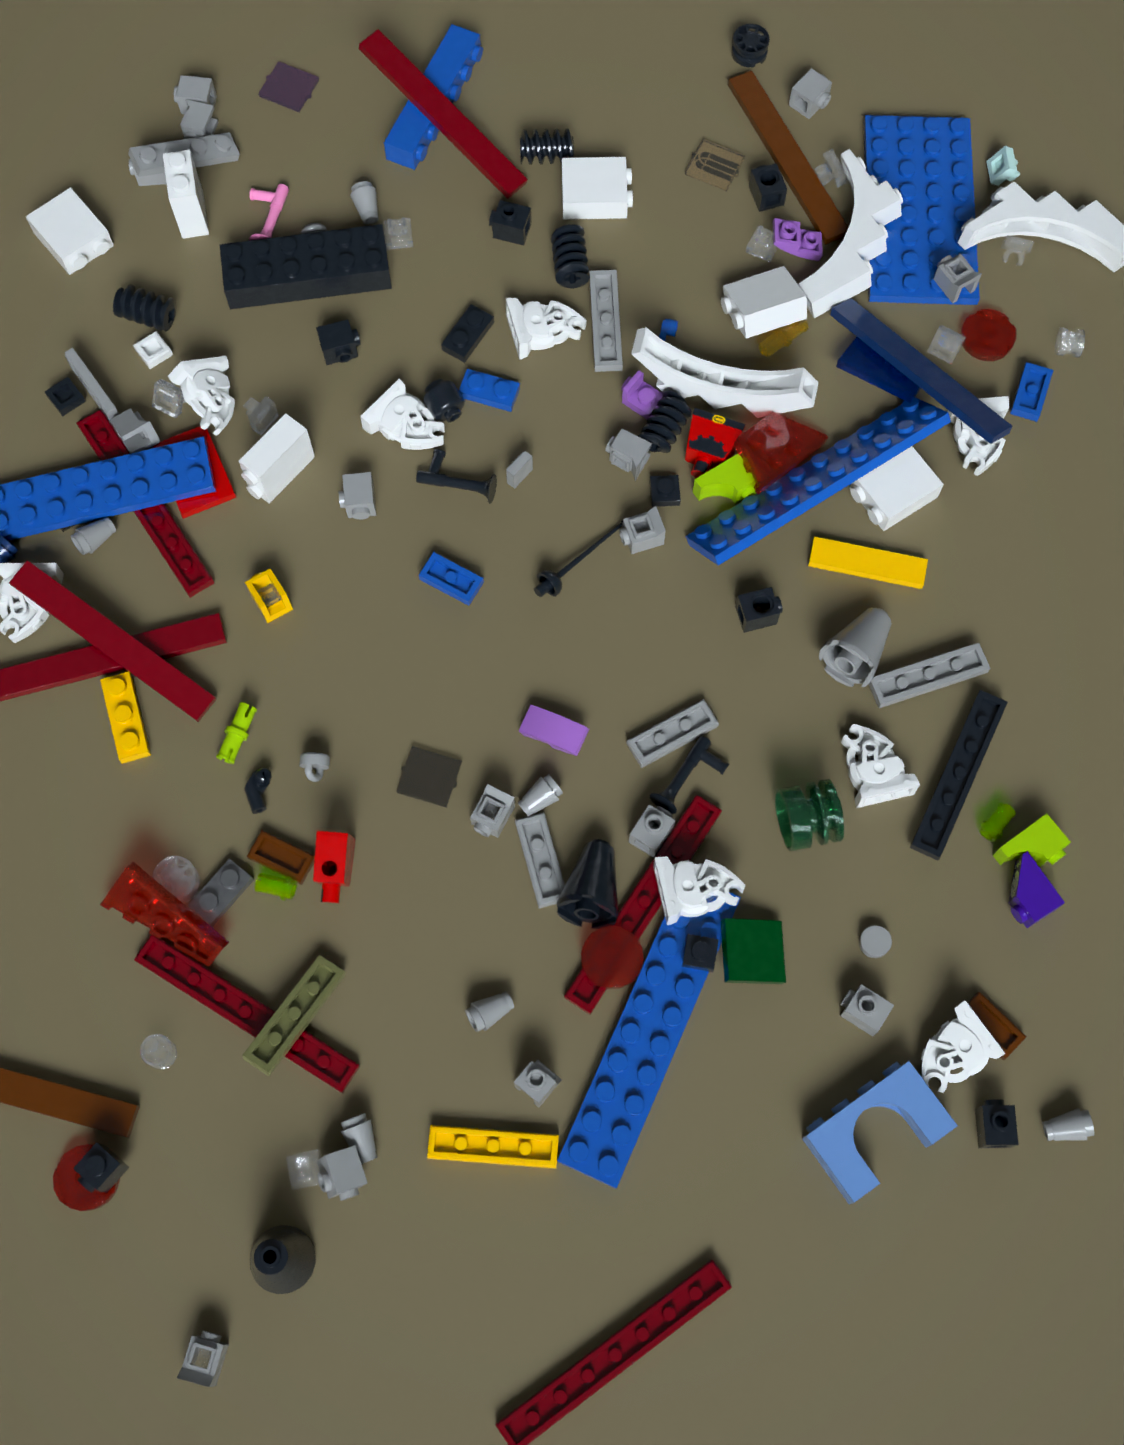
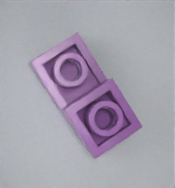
M774 218L773 244L801 258L814 261L821 259L823 256L822 232L800 229V222Z
M530 705L519 728V732L523 736L547 743L554 749L575 756L578 755L589 731L587 727L534 705Z

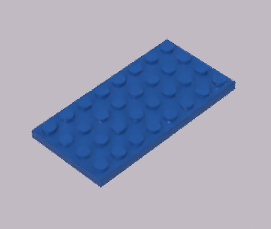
M865 115L863 125L866 171L869 176L874 175L879 184L887 180L893 189L897 188L903 198V203H901L902 216L884 225L888 233V238L886 239L887 251L869 260L873 273L871 274L872 286L868 288V302L977 305L980 299L979 282L976 290L971 294L966 287L962 288L958 300L952 303L934 281L938 263L948 255L954 258L961 254L973 270L978 272L977 244L966 250L958 244L962 235L961 228L970 218L975 219L970 118Z

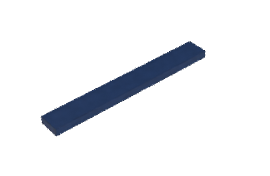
M850 298L832 307L830 315L988 443L992 444L1010 433L1013 427L1010 423L855 300Z

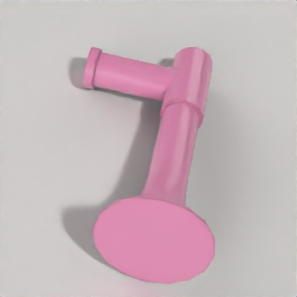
M279 184L275 192L251 188L250 200L271 202L262 231L260 234L251 235L249 241L272 238L278 216L282 211L289 192V188L286 185Z

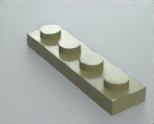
M319 955L242 1055L243 1060L267 1076H270L343 980L345 971Z

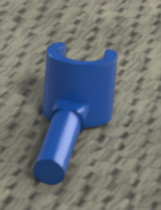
M672 319L663 320L659 338L665 341L666 336L675 337L678 321Z

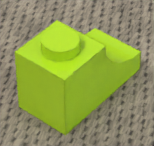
M741 451L694 480L693 494L699 501L711 496H722L731 499L736 504L744 498L758 493L761 476Z
M1046 813L1000 847L993 857L1002 865L1007 861L1018 859L1028 851L1039 867L1048 861L1053 865L1066 855L1063 849L1071 841Z

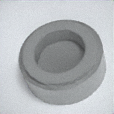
M877 925L866 928L859 938L861 951L870 958L884 956L892 945V938L889 932Z

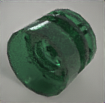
M830 779L819 780L818 786L815 782H808L806 785V797L799 785L776 789V815L781 836L788 851L811 848L813 833L820 845H826L829 839L833 843L843 840L844 820L842 805L835 786Z

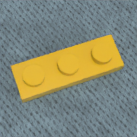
M128 671L100 679L119 761L123 764L151 756L132 675Z

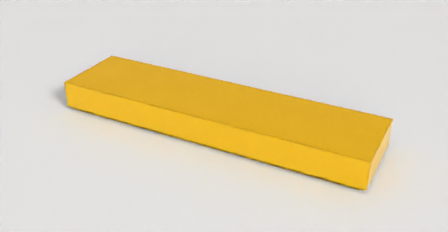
M814 536L808 566L922 589L928 559Z
M430 1125L427 1158L557 1169L559 1135Z

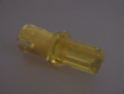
M801 321L775 329L774 334L759 343L760 353L769 357L782 347L790 346L792 340L808 331L807 321L801 325L799 324Z

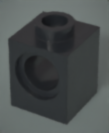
M777 163L767 166L762 165L752 169L749 189L758 211L762 212L784 206L787 187Z
M772 587L738 595L735 605L743 633L777 625L780 613L783 612L779 596H774ZM762 606L767 612L759 613L754 607Z

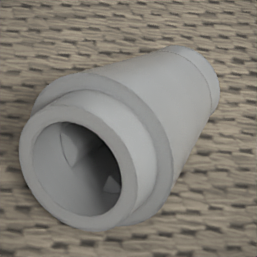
M358 182L351 187L350 197L365 225L374 224L379 220L376 188L372 186L371 182Z
M106 517L75 529V533L70 537L82 555L88 552L92 554L116 532V528L112 521Z
M548 774L544 778L540 777L518 804L527 816H531L533 813L559 801L558 797L563 794V791Z
M505 991L501 994L470 1003L471 1007L465 1009V1013L469 1023L476 1032L482 1029L487 1031L514 1008V1003L510 995Z
M1077 1108L1043 1122L1047 1141L1087 1140V1137L1094 1136L1095 1134L1088 1110L1080 1111Z
M365 1113L341 1122L343 1130L340 1132L349 1147L356 1146L361 1164L378 1157L371 1119H367Z

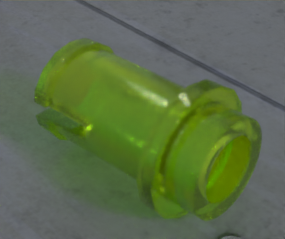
M1000 802L987 821L984 820L980 823V834L992 842L1000 839L1003 835V829L1016 815L1015 810L1007 803L1003 804V802Z
M262 872L259 873L258 878L261 881L256 879V892L279 896L282 901L293 899L297 889V882L292 881L291 877L287 876L284 879Z

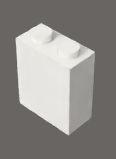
M190 150L164 153L163 161L168 197L182 238L209 235L203 189Z
M626 157L562 158L563 219L627 218V207L633 206L632 190H627V185L632 184V169L626 168Z
M71 187L25 216L33 233L69 275L76 270L82 269L87 263L99 255L105 254L108 249L114 246L108 230Z
M784 266L723 285L722 309L725 314L730 315L735 329H739L745 338L807 319V296Z
M285 413L239 460L242 469L241 476L247 482L248 486L246 489L256 499L263 498L266 502L270 503L315 457L307 429Z
M911 446L851 483L849 489L853 499L857 503H861L867 510L870 520L875 525L878 524L885 531L938 498L944 484L914 447Z

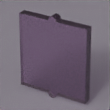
M278 62L272 73L266 76V82L258 94L263 99L300 112L307 99L312 98L311 93L319 82V77Z

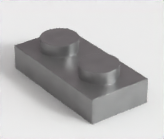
M228 859L188 904V907L213 927L254 879L232 860Z

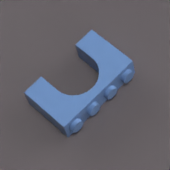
M898 1061L882 1072L885 1079L875 1084L871 1080L858 1089L857 1092L860 1097L850 1103L846 1098L831 1109L835 1114L826 1122L820 1117L806 1127L809 1134L802 1138V1140L849 1205L855 1203L880 1184L858 1153L854 1143V1126L859 1115L864 1110L872 1107H885L897 1112L905 1119L925 1148L933 1145L958 1126L910 1061L903 1066H900Z

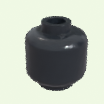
M438 379L426 387L423 403L436 421L447 420L450 423L461 416V409L464 407L465 400L452 381Z

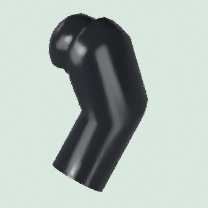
M259 768L254 771L244 788L253 814L261 813L267 809L262 796L272 778V774L267 768Z

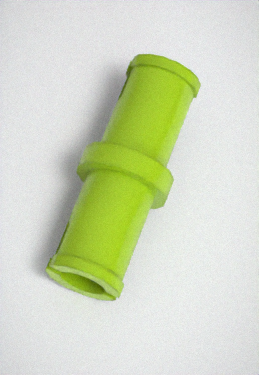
M243 702L239 703L231 725L226 727L224 731L226 733L225 739L216 755V758L219 760L225 759L224 762L234 764L242 742L247 740L249 736L247 733L248 728L257 712L255 707L251 706L249 708V704Z

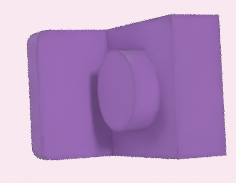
M638 370L633 377L629 376L622 385V403L645 419H648L652 415L653 409L657 407V402L662 398L663 393L644 382V373Z

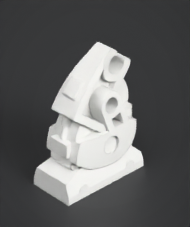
M506 298V317L519 360L526 358L531 350L551 348L554 345L563 343L568 337L579 340L581 330H576L574 327H581L583 330L586 328L587 320L575 310L562 303L551 300L549 305L540 304V302H527V304L522 306L518 298Z
M226 356L181 361L168 377L173 383L181 387L185 402L191 405L193 410L202 417L200 422L201 428L205 430L212 423L215 427L213 434L217 436L232 418L235 406V399L229 396L230 383L228 376L224 374L229 368L228 359Z
M400 379L360 416L362 427L366 432L372 435L380 430L388 440L400 442L401 448L422 450L444 445L443 435H433L436 431L445 433L444 423L436 422L420 399L406 393L405 384Z
M1009 396L978 398L1004 419L1009 409ZM948 410L950 421L954 424L953 435L957 447L966 457L962 467L967 469L970 462L977 463L978 467L974 474L978 476L998 460L1006 440L1001 438L992 444L988 443Z
M0 563V575L3 578L0 584V616L3 619L0 623V632L6 635L10 628H15L14 633L9 635L8 638L13 643H17L38 630L47 620L49 614L9 584L25 563ZM32 563L59 584H62L64 573L57 563Z
M853 724L849 732L855 734L857 739L851 740L845 734L841 743L848 749L846 762L849 767V778L856 790L859 791L855 797L856 808L914 795L920 783L915 774H905V766L902 759L896 756L892 750L894 743L879 732ZM855 754L858 755V762L855 761Z
M667 856L654 858L653 868L667 925L676 923L680 916L697 917L707 912L716 911L724 903L736 906L739 897L732 896L729 890L735 888L740 893H743L745 889V884L725 866L706 859L704 864H693V862L686 860L672 865ZM717 898L715 901L707 903L712 899Z
M965 1000L954 1008L957 1018L941 1025L942 1028L932 1039L929 1038L926 1048L922 1052V1079L929 1087L928 1081L930 1078H939L941 1086L938 1088V1092L944 1093L948 1082H962L969 1076L980 1072L987 1064L989 1058L997 1059L1005 1054ZM963 1068L960 1073L950 1074L953 1069Z

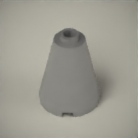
M868 608L822 646L819 659L820 661L824 660L826 663L824 669L832 678L850 687H853L855 683L862 684L861 687H865L873 680L892 624L887 612L880 608Z

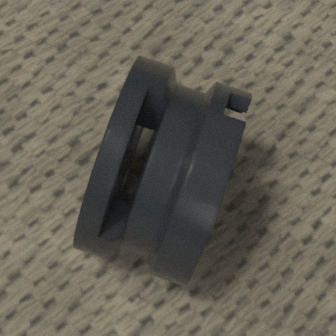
M757 24L740 26L733 36L731 53L734 61L744 67H755L758 63L762 64L767 58L770 41L767 30Z

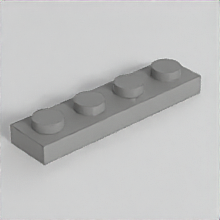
M230 132L130 147L128 153L138 177L165 173L164 153L190 150L195 167L238 161L240 156Z
M617 270L589 271L595 372L622 371Z
M976 643L875 676L868 685L878 708H882L988 673L991 668L980 644Z

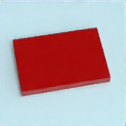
M201 426L163 440L153 446V448L203 436L207 441L216 492L176 501L183 519L236 498L207 428L204 430Z

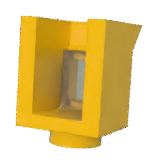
M271 568L255 574L245 582L250 595L267 623L293 610L286 592Z

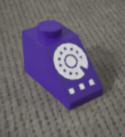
M1027 851L1015 861L1009 904L1012 907L1011 913L1020 924L1023 923L1028 929L1056 911L1065 902Z

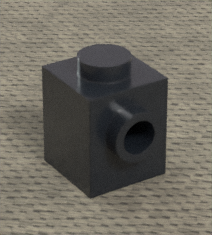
M500 200L497 210H492L489 219V226H492L493 238L524 246L532 224L531 208Z
M348 319L316 327L326 365L338 362L345 363L358 357L356 346L361 345L357 329L351 330Z
M991 1099L985 1100L984 1105L975 1109L978 1148H1012L1019 1145L1015 1105H1004V1100Z
M96 1142L73 1169L81 1175L77 1181L88 1191L93 1192L96 1189L97 1191L107 1193L128 1170L129 1166L107 1146Z

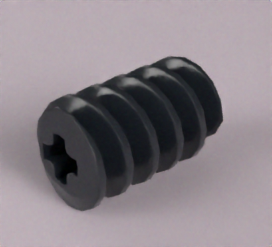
M569 128L565 129L563 136L560 135L559 129H555L552 137H550L548 129H544L542 137L539 136L537 129L533 130L531 137H529L527 130L523 129L520 137L521 165L524 157H527L529 165L533 164L535 157L538 158L540 164L544 163L545 156H548L550 164H554L556 156L559 157L561 164L562 158H566V156L574 158L573 136Z
M569 224L561 226L551 236L555 279L560 286L565 288H579L590 279L587 275L589 267L587 265L586 240L583 237L585 232L580 225Z
M131 284L127 286L125 291L121 287L115 293L113 299V313L119 318L124 317L129 321L134 320L138 324L144 323L148 327H154L165 332L173 324L176 314V301L174 298L170 297L166 301L165 296L162 294L156 298L155 292L149 291L146 294L145 289L141 287L136 291L135 286Z
M671 390L665 391L662 394V398L657 402V407L653 409L652 415L647 419L646 425L643 426L641 433L638 435V437L652 443L649 449L650 452L669 453L671 451L670 444H674L677 441L675 435L681 434V427L687 424L686 418L692 415V410L686 404L685 399Z

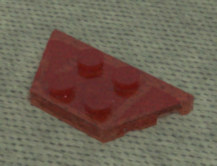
M771 412L738 436L734 445L738 454L743 459L746 472L752 473L756 482L753 488L759 495L823 446L829 437L794 420Z

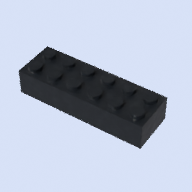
M383 224L219 244L224 293L230 310L392 289Z

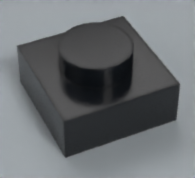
M66 377L45 391L47 398L62 417L86 402L69 377Z
M678 475L650 476L652 507L680 506L681 498Z
M687 934L682 967L713 972L719 939Z

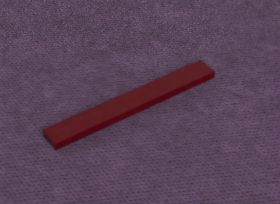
M379 29L359 43L358 49L507 199L526 185L528 179Z
M101 409L76 423L100 461L130 454ZM164 504L133 511L189 598L215 584Z
M28 560L9 582L20 593L197 722L202 719L216 701L212 694Z
M219 613L131 635L162 659L227 643ZM93 645L0 669V701L124 670V668Z
M696 794L656 857L667 856L672 865L680 861L689 860L690 862L721 815L722 810ZM654 860L618 913L615 925L608 928L564 995V999L591 1015L662 906L653 868Z
M151 934L134 959L143 967L254 1038L257 1037L275 1013L269 1007L154 934ZM305 1030L285 1055L287 1059L342 1094L360 1068V1065Z
M713 1259L497 1422L495 1425L507 1444L528 1445L730 1290L732 1286Z

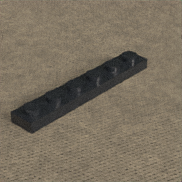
M982 690L978 692L911 843V849L937 861L941 858L1006 708L1007 701Z

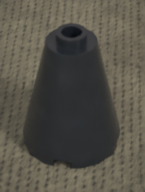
M594 839L592 842L585 844L557 901V914L563 920L581 927L582 922L592 923L591 929H602L615 925L617 921L618 898L615 851L605 840Z
M289 1225L275 1226L266 1230L255 1241L250 1253V1270L253 1278L263 1289L275 1294L291 1293L304 1286L312 1276L316 1264V1254L309 1236L302 1230Z

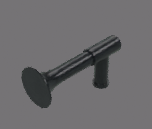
M441 449L434 450L428 471L418 470L417 483L478 492L488 499L489 504L493 502L497 487L496 474H493L490 479L484 481L440 474L439 471L446 456L445 451Z
M704 736L699 737L685 758V762L664 791L659 794H650V799L656 806L666 809L671 814L677 812V808L674 805L675 797L700 760L720 772L721 775L724 774L729 763L722 761L707 751L711 745V741Z

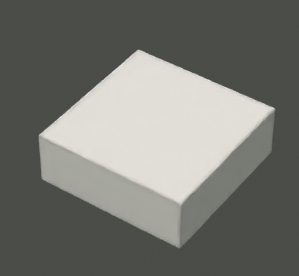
M157 331L133 345L135 351L149 369H152L173 355L171 349Z

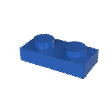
M1026 362L1010 414L1035 422L1038 421L1052 377V369Z
M467 369L459 392L466 400L512 412L520 390V383Z
M435 552L432 553L419 573V580L468 606L484 583L482 577Z

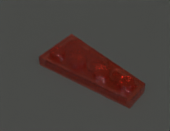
M134 861L126 867L100 904V906L107 910L114 908L123 913L122 918L132 924L137 921L150 928L149 933L159 939L166 937L173 941L175 948L208 967L229 943L227 939Z

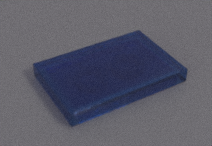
M858 337L854 339L838 359L836 367L909 403L912 402L921 390L918 385Z

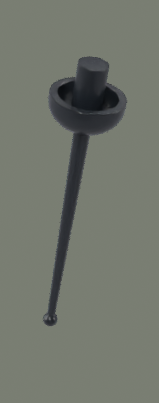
M623 520L618 526L559 572L555 573L552 570H542L539 572L537 578L540 584L534 588L536 595L542 597L548 593L556 597L562 590L560 578L622 527Z

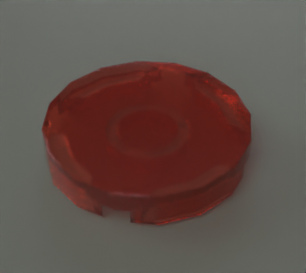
M982 309L966 318L960 331V341L965 351L972 357L981 361H996L1003 359L1011 352L1017 339L1016 328L1014 324L1012 325L1008 321L1009 317L1004 313L993 309Z
M605 926L592 932L584 942L581 951L582 968L587 978L597 986L606 989H620L632 983L640 974L644 960L642 946L637 937L618 926Z
M91 1144L76 1146L66 1152L60 1159L61 1161L53 1174V1188L59 1201L70 1209L82 1212L97 1210L107 1204L117 1192L120 1182L119 1179L105 1193L96 1189L90 1192L77 1181L81 1175L73 1168L93 1147Z

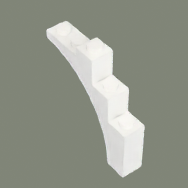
M850 149L840 155L842 171L852 188L854 196L851 223L843 241L832 257L815 273L798 284L807 296V309L814 318L872 286L871 274L873 269L869 260L887 251L886 239L888 238V233L884 225L902 216L901 203H903V198L897 188L893 189L887 180L879 184L874 175L869 176L862 158L859 156L856 158Z
M1012 182L1005 188L999 187L992 194L990 206L976 219L970 218L961 228L962 235L958 241V244L966 250L982 241L997 237L1013 235L1039 236L1078 248L1098 259L1113 272L1124 266V225L1097 200L1087 206L1082 205L1076 210L1056 191L1046 197L1041 196L1035 201L1015 182Z
M647 327L637 330L631 354L658 378L656 387L663 393L671 390L683 398L700 395L714 409L743 404L757 418L814 407L819 382L804 367L790 370L760 371L720 365L677 349L660 339Z

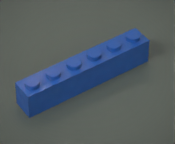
M451 24L423 73L451 103L459 99L461 87L464 82L469 81L475 62L478 63L481 60L483 47H481L480 34ZM409 99L384 141L386 160L415 170L419 162L424 161L428 146L431 141L436 140L439 130Z

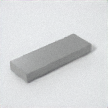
M74 348L64 352L71 369L110 422V419L119 415L116 407Z
M702 699L630 738L626 744L640 767L643 768L717 728L719 722L705 700Z
M543 812L515 820V825L538 908L557 904L565 884L545 814Z

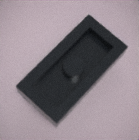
M470 304L441 344L442 351L465 363L494 324V316Z

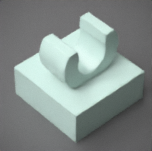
M1004 146L986 161L991 184L999 186L1005 180L1013 181L1020 176V172L1017 171L1016 165L1018 161L1015 159L1013 148Z

